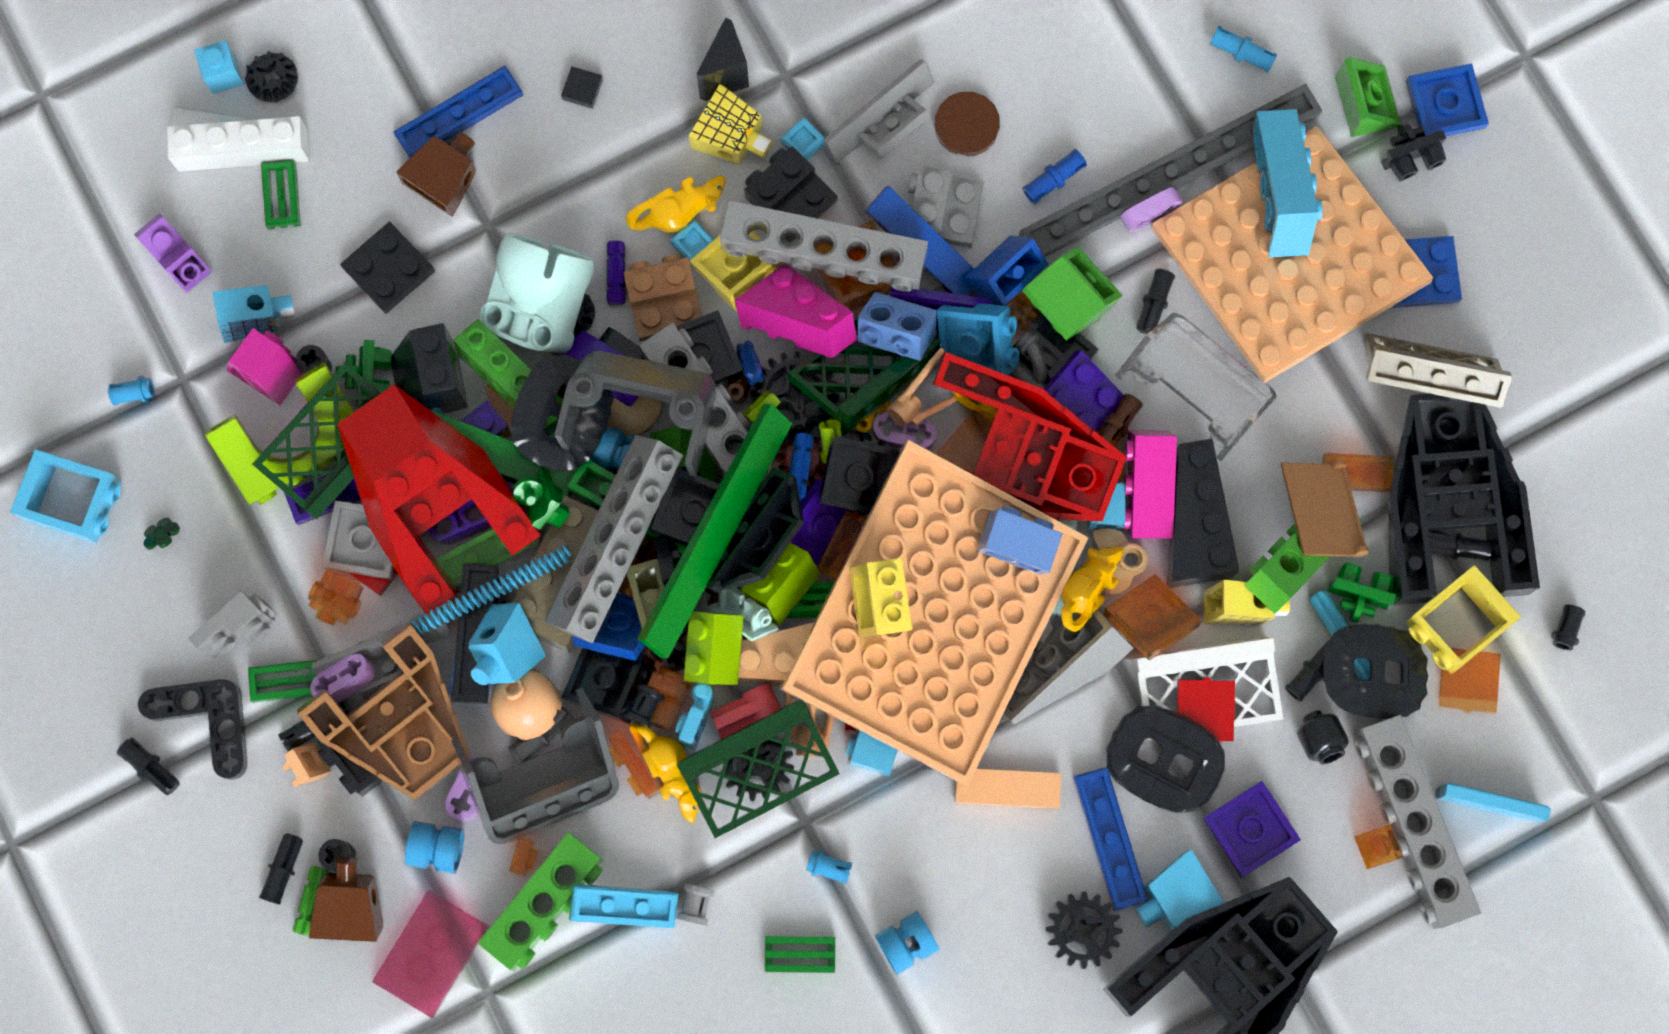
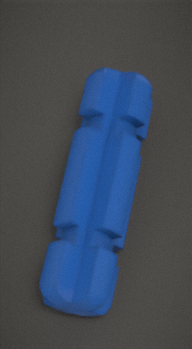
M748 340L744 344L738 343L736 351L747 383L752 386L757 382L762 383L765 376L753 343Z
M797 433L794 437L793 448L795 450L792 453L789 474H792L797 479L800 500L806 496L807 484L805 482L808 480L812 456L809 451L813 449L814 437L807 433Z

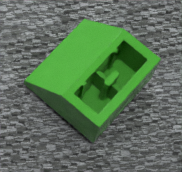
M1079 246L1062 255L1022 290L1030 299L1032 305L1041 311L1052 324L1054 330L1061 334L1065 340L1099 321L1123 296Z

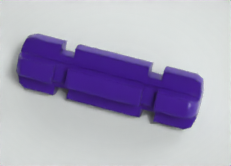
M609 241L607 243V257H609L607 259V303L619 306L625 303V291L623 289L625 287V261L623 259L625 257V245L623 241Z

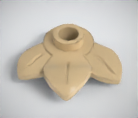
M1109 528L1094 530L1093 538L1098 550L1103 547L1119 545L1124 548L1123 556L1116 564L1117 569L1112 577L1118 578V584L1112 590L1104 588L1106 595L1120 594L1130 587L1134 576L1140 575L1148 565L1147 552L1141 545L1129 543L1121 531ZM1089 555L1082 561L1080 568L1089 560ZM1133 555L1137 560L1136 565H1127L1124 560L1125 556Z

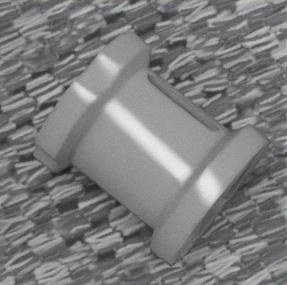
M684 884L683 889L686 891L682 912L677 913L676 919L707 926L708 920L705 918L709 899L714 896L715 891Z

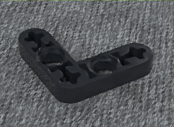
M219 679L152 688L141 694L138 700L139 712L144 717L153 721L208 715L212 766L215 773L227 780L238 779L245 773L248 761L242 694L236 684L229 680ZM223 687L232 692V697L226 699V706L230 711L235 710V714L223 713L217 715V711L224 712L223 702L216 699V695L222 693ZM188 691H195L199 697L197 706L190 710L184 709L181 704L182 696ZM156 696L158 700L164 702L172 701L175 712H172L173 707L166 705L158 707L157 713H155L154 710L148 708V704L153 703ZM232 720L236 725L235 734L229 739H222L218 733L220 724L223 721ZM237 744L238 748H230L231 757L238 760V765L233 766L232 772L229 773L228 769L222 767V762L228 761V751L225 749L220 750V745L232 746Z

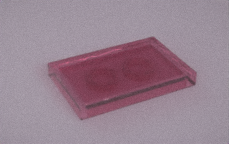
M428 890L372 982L430 1018H434L489 925Z

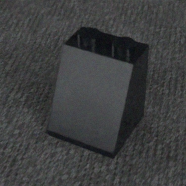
M444 323L409 330L391 357V368L395 385L430 410L438 407L443 413H449L469 408L459 357L453 339Z

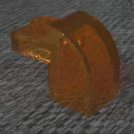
M663 665L660 666L657 673L653 672L648 683V687L666 697L664 702H659L650 721L653 726L672 733L688 697L692 682L684 681V674L667 670Z

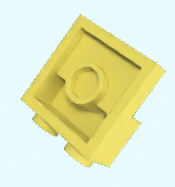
M753 231L749 234V237L753 240L761 239ZM720 236L690 260L692 267L713 286L717 295L736 312L735 299L783 265L781 261L778 264L765 263L759 257L747 254L745 257L729 255L726 253V250L721 249Z

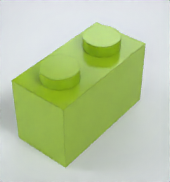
M789 543L764 580L745 585L741 591L745 594L746 599L751 598L760 606L768 609L772 618L771 622L780 626L792 608L796 606L821 574L807 551Z
M692 612L688 624L684 681L703 684L738 685L744 615L719 612Z

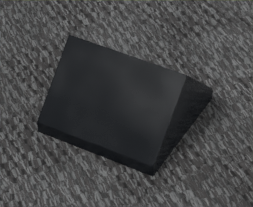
M726 17L696 74L699 96L704 101L712 98L719 84L731 92L749 87L747 60L732 20Z

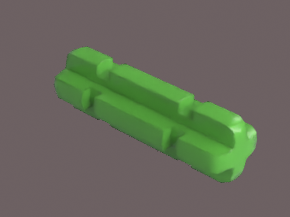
M312 866L309 869L307 876L309 884L304 887L297 911L300 915L299 918H295L292 928L293 932L309 936L317 888L323 876L329 873V870L317 866Z

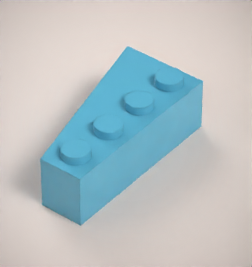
M1297 109L1257 111L1252 134L1257 172H1261V200H1266L1265 231H1272L1270 244L1267 246L1268 256L1270 258L1309 255L1317 220L1322 219L1323 208L1321 200H1316L1315 196L1317 190L1315 173L1311 174L1309 169L1311 166L1310 148H1305L1304 146L1306 137L1304 122L1299 123Z

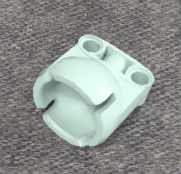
M508 232L502 239L498 249L497 268L487 302L480 311V321L495 335L520 346L537 351L564 354L571 349L574 342L573 331L585 291L592 280L594 260L590 256L557 244L550 245L549 250L542 247L543 244L540 239Z

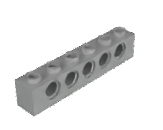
M730 200L720 235L721 249L726 250V253L735 257H745L747 254L757 256L761 261L769 264H778L779 261L791 263L794 268L803 271H811L812 268L825 270V273L832 277L854 276L866 284L875 285L878 282L892 284L891 286L894 289L900 291L919 290L928 249V241ZM754 230H762L766 233L765 237L760 240L751 239L749 234ZM789 236L796 237L799 240V243L793 247H787L781 242ZM821 243H826L832 247V250L826 254H821L815 250V247ZM853 250H860L866 256L859 261L850 259L848 254ZM886 257H893L899 263L895 267L889 268L882 265L881 260Z
M674 323L639 344L640 353L647 361L668 365L673 357L681 356L688 362L685 367L686 369L704 372L708 375L713 373L703 356L697 358L690 347L694 343L686 330L682 328L678 331ZM719 384L716 386L717 393L712 412H721L726 420L721 426L714 427L709 425L704 447L725 476L736 456L728 453L725 449L727 442L733 439L743 442L748 433L747 431L751 427L740 411L736 414L733 412L728 404L732 399L724 386ZM771 466L769 467V469H768L766 475L764 476L762 482L764 481V479L766 478V476H767V475L769 474V472L771 471V469H772Z
M635 435L545 620L546 623L572 636L593 643L683 457L682 454L659 440Z
M1401 715L1356 731L1357 739H1354L1355 749L1361 759L1365 758L1370 770L1367 772L1368 781L1371 788L1375 792H1379L1383 802L1380 805L1382 816L1388 825L1392 824L1396 837L1393 838L1395 848L1399 856L1406 859L1410 869L1407 871V877L1413 890L1419 891L1423 904H1420V909L1427 924H1432L1433 929L1444 928L1481 914ZM1383 748L1393 753L1395 760L1392 766H1387L1381 761L1380 752ZM1396 781H1401L1406 785L1408 794L1405 799L1395 795L1393 787ZM1410 813L1418 816L1421 821V828L1418 832L1412 831L1407 825V817ZM1424 846L1430 848L1434 853V861L1431 865H1427L1421 860L1420 852ZM1438 879L1442 880L1448 888L1444 899L1439 898L1434 892V884Z

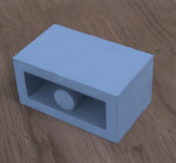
M1002 506V509L989 512L976 551L1039 575L1050 573L1063 533L1053 530L1054 524L1048 521L1034 518L1032 522L1021 517V511L1011 507Z

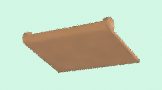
M1336 460L1332 464L1282 462L1280 465L1303 555L1352 557L1367 555L1369 550L1364 540L1346 471L1345 460Z

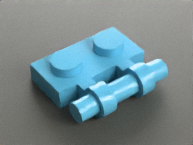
M697 683L692 688L691 694L694 704L691 706L688 714L684 712L681 714L675 731L678 732V739L682 746L693 751L697 749L714 702L712 688L710 685Z

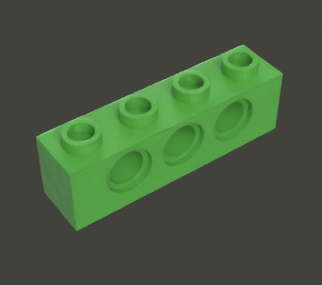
M476 319L453 340L458 357L514 410L519 392L531 369L479 319ZM557 395V402L562 404L563 399ZM553 416L548 418L544 427L545 434L555 438L554 434L558 418Z
M1295 523L1285 532L1290 538L1286 541L1281 536L1267 551L1272 557L1268 560L1263 555L1249 569L1253 576L1244 585L1274 614L1294 596L1330 557L1303 555Z
M568 832L478 944L509 970L515 971L518 966L523 970L536 954L532 950L540 939L547 941L558 927L555 921L563 911L567 914L570 912L573 884L585 885L587 883L592 885L603 872L600 865L604 860ZM570 866L575 870V880L568 886H562L558 881V873L563 867ZM542 894H549L553 899L552 909L545 914H540L535 907L536 900ZM525 921L530 927V935L525 941L518 942L513 936V929L517 923Z

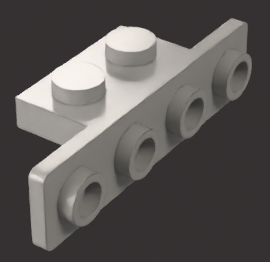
M920 59L824 139L830 156L835 162H840L860 144H863L881 159L930 118L927 109L914 100L934 82L928 65L924 60Z
M443 620V626L437 624L436 629L431 627L430 633L424 629V635L419 634V636L426 644H430L449 636L451 631L448 624ZM400 628L391 629L387 633L373 639L359 642L346 650L325 656L323 659L312 663L314 673L317 676L320 672L347 656L361 654L375 666L374 678L366 687L359 690L362 698L366 700L402 671L381 645L382 642Z

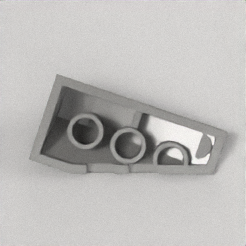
M1099 609L1092 614V617L1077 632L1067 629L1063 625L1062 617L1055 616L1051 622V625L1054 627L1044 643L1038 641L1036 654L1025 668L1004 711L1013 724L1022 721L1109 672L1134 649ZM1073 613V622L1076 621L1081 616V614Z

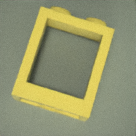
M902 558L869 562L849 568L859 638L912 630ZM896 591H899L902 595L899 600L894 597Z
M1474 565L1417 611L1406 624L1410 627L1409 632L1418 643H1424L1433 653L1432 658L1441 669L1448 670L1452 675L1519 620L1521 616ZM1462 589L1495 625V628L1458 658L1424 618L1458 590Z

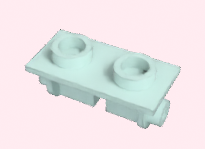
M737 587L718 591V602L708 606V609L712 612L744 615L742 634L750 641L759 639L779 629L778 626L771 622L772 618L769 610L760 606L751 598L745 599V594L737 589Z

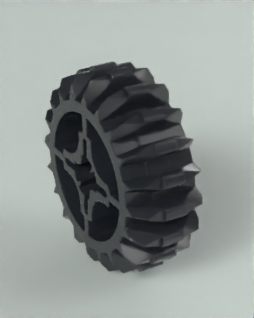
M797 351L793 354L794 360H788L786 353H781V363L779 364L773 358H770L768 364L771 370L761 367L765 379L762 383L757 382L754 385L757 390H752L749 394L750 399L756 401L766 390H770L776 380L784 376L785 387L775 393V396L781 402L776 408L778 410H789L795 417V420H789L793 423L788 431L791 442H794L796 433H805L804 428L813 429V427L805 425L809 418H806L805 406L813 400L787 379L788 372L803 362L800 360V353ZM806 371L803 374L812 378L815 382L821 383V372ZM826 372V383H838V381H829L834 376V373ZM791 384L794 391L798 392V396L800 395L799 410L796 402H792V398L788 400L791 393ZM826 392L827 398L833 404L840 402V394ZM821 407L812 414L826 420H831L827 415L828 413Z

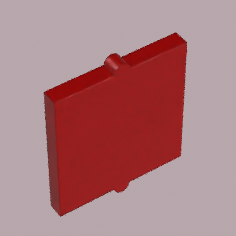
M1203 677L1202 680L1177 679V713L1203 726L1207 731L1216 736L1218 741H1234L1235 681L1210 680L1209 677Z

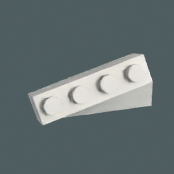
M175 108L167 125L168 159L178 171L256 166L262 163L294 160L295 162L310 161L308 129L300 116L252 120Z

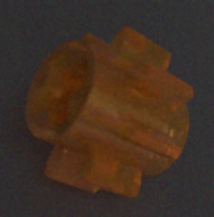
M1024 292L1017 294L1005 305L1010 307V316L1016 318L1017 327H1021L1024 332L1028 327L1027 321H1035L1038 318V314L1031 311L1035 307ZM1013 306H1016L1018 310L1024 309L1023 315H1019L1017 311L1012 312Z

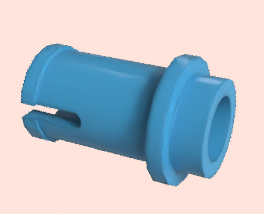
M138 376L134 381L109 384L108 395L112 405L136 400L148 402L149 398L155 396V388L151 378Z
M812 850L806 871L812 872L811 876L813 877L818 874L846 884L852 862L824 855L823 850H819V852Z

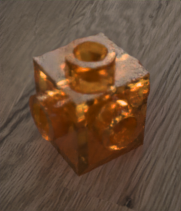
M326 569L321 581H316L309 592L308 599L311 601L308 606L317 612L315 618L332 626H334L336 621L346 625L349 618L353 619L360 609L361 600L359 598L364 588L358 582Z

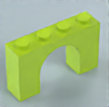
M323 362L295 379V383L307 403L332 377V373L326 363ZM336 382L337 397H346L344 392L340 388L339 384ZM332 388L323 398L332 397ZM349 400L338 401L339 421H342L355 412ZM320 401L314 406L313 412L318 422L334 421L333 401ZM236 413L206 430L205 437L249 505L256 501L261 505L277 495L275 490L279 487L252 465L263 451L253 442ZM334 425L318 426L315 447L335 446ZM339 431L340 445H344ZM336 449L316 450L318 470L329 466L336 460L334 457ZM304 451L297 456L291 457L292 472H303L312 469L311 451ZM269 456L262 463L272 473L287 472V458ZM288 476L278 477L288 485ZM292 476L293 486L303 481L307 476Z

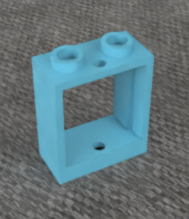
M35 449L10 513L22 520L97 544L99 536H103L109 524L107 516L112 504H116L120 497L121 480L111 473ZM56 467L99 481L82 526L38 513Z

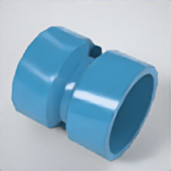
M607 425L600 444L591 457V461L608 471H612L615 468L618 472L635 434L626 437L624 430Z
M414 821L407 839L405 865L426 869L430 864H433L436 871L455 874L462 857L464 830L443 826L440 831H437L434 824Z
M918 911L900 920V927L890 926L874 935L896 975L912 967L915 958L918 957L924 960L940 950ZM912 936L915 943L908 947L904 939Z

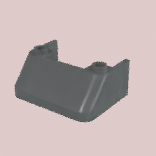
M593 351L587 354L570 378L565 391L554 434L562 449L569 450L580 407L595 405L600 400L603 389L670 403L669 415L672 422L679 428L692 431L685 465L689 476L696 477L717 393L712 377L700 371L604 351Z
M583 688L576 690L583 716L569 721L561 731L563 746L499 772L496 763L487 757H480L469 761L458 738L451 740L466 786L485 832L493 843L505 844L607 802L616 795L619 783L602 722Z

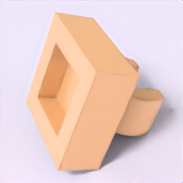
M315 742L293 748L284 755L287 760L283 765L284 771L292 769L297 777L292 782L293 786L323 779L332 772L319 755V749Z

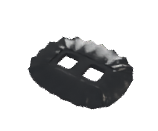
M566 354L547 356L534 365L519 392L510 426L513 443L525 458L540 466L556 471L578 469L591 459L606 431L614 399L611 390L603 389L602 396L595 405L580 407L569 450L562 449L556 438L545 434L544 427L548 418L553 416L559 419L562 404L557 402L556 397L562 385L567 386L570 378L582 362V360L574 359Z
M1380 624L1347 625L1333 634L1325 648L1323 659L1325 688L1331 700L1347 712L1373 718H1392L1398 715L1408 717L1411 713L1420 709L1422 700L1428 694L1426 686L1429 677L1426 669L1428 658L1423 653L1421 644L1411 636L1409 631H1402ZM1356 658L1367 659L1370 662V679L1368 681H1360L1354 678V660ZM1387 661L1400 664L1401 681L1399 684H1391L1385 681V663Z
M1156 705L1138 706L1123 716L1119 725L1113 731L1111 740L1106 748V767L1115 782L1141 800L1174 813L1193 812L1206 804L1219 786L1225 771V751L1216 736L1188 717ZM1146 738L1160 743L1163 747L1158 759L1153 764L1137 756ZM1178 754L1193 761V767L1184 780L1168 772L1174 757Z

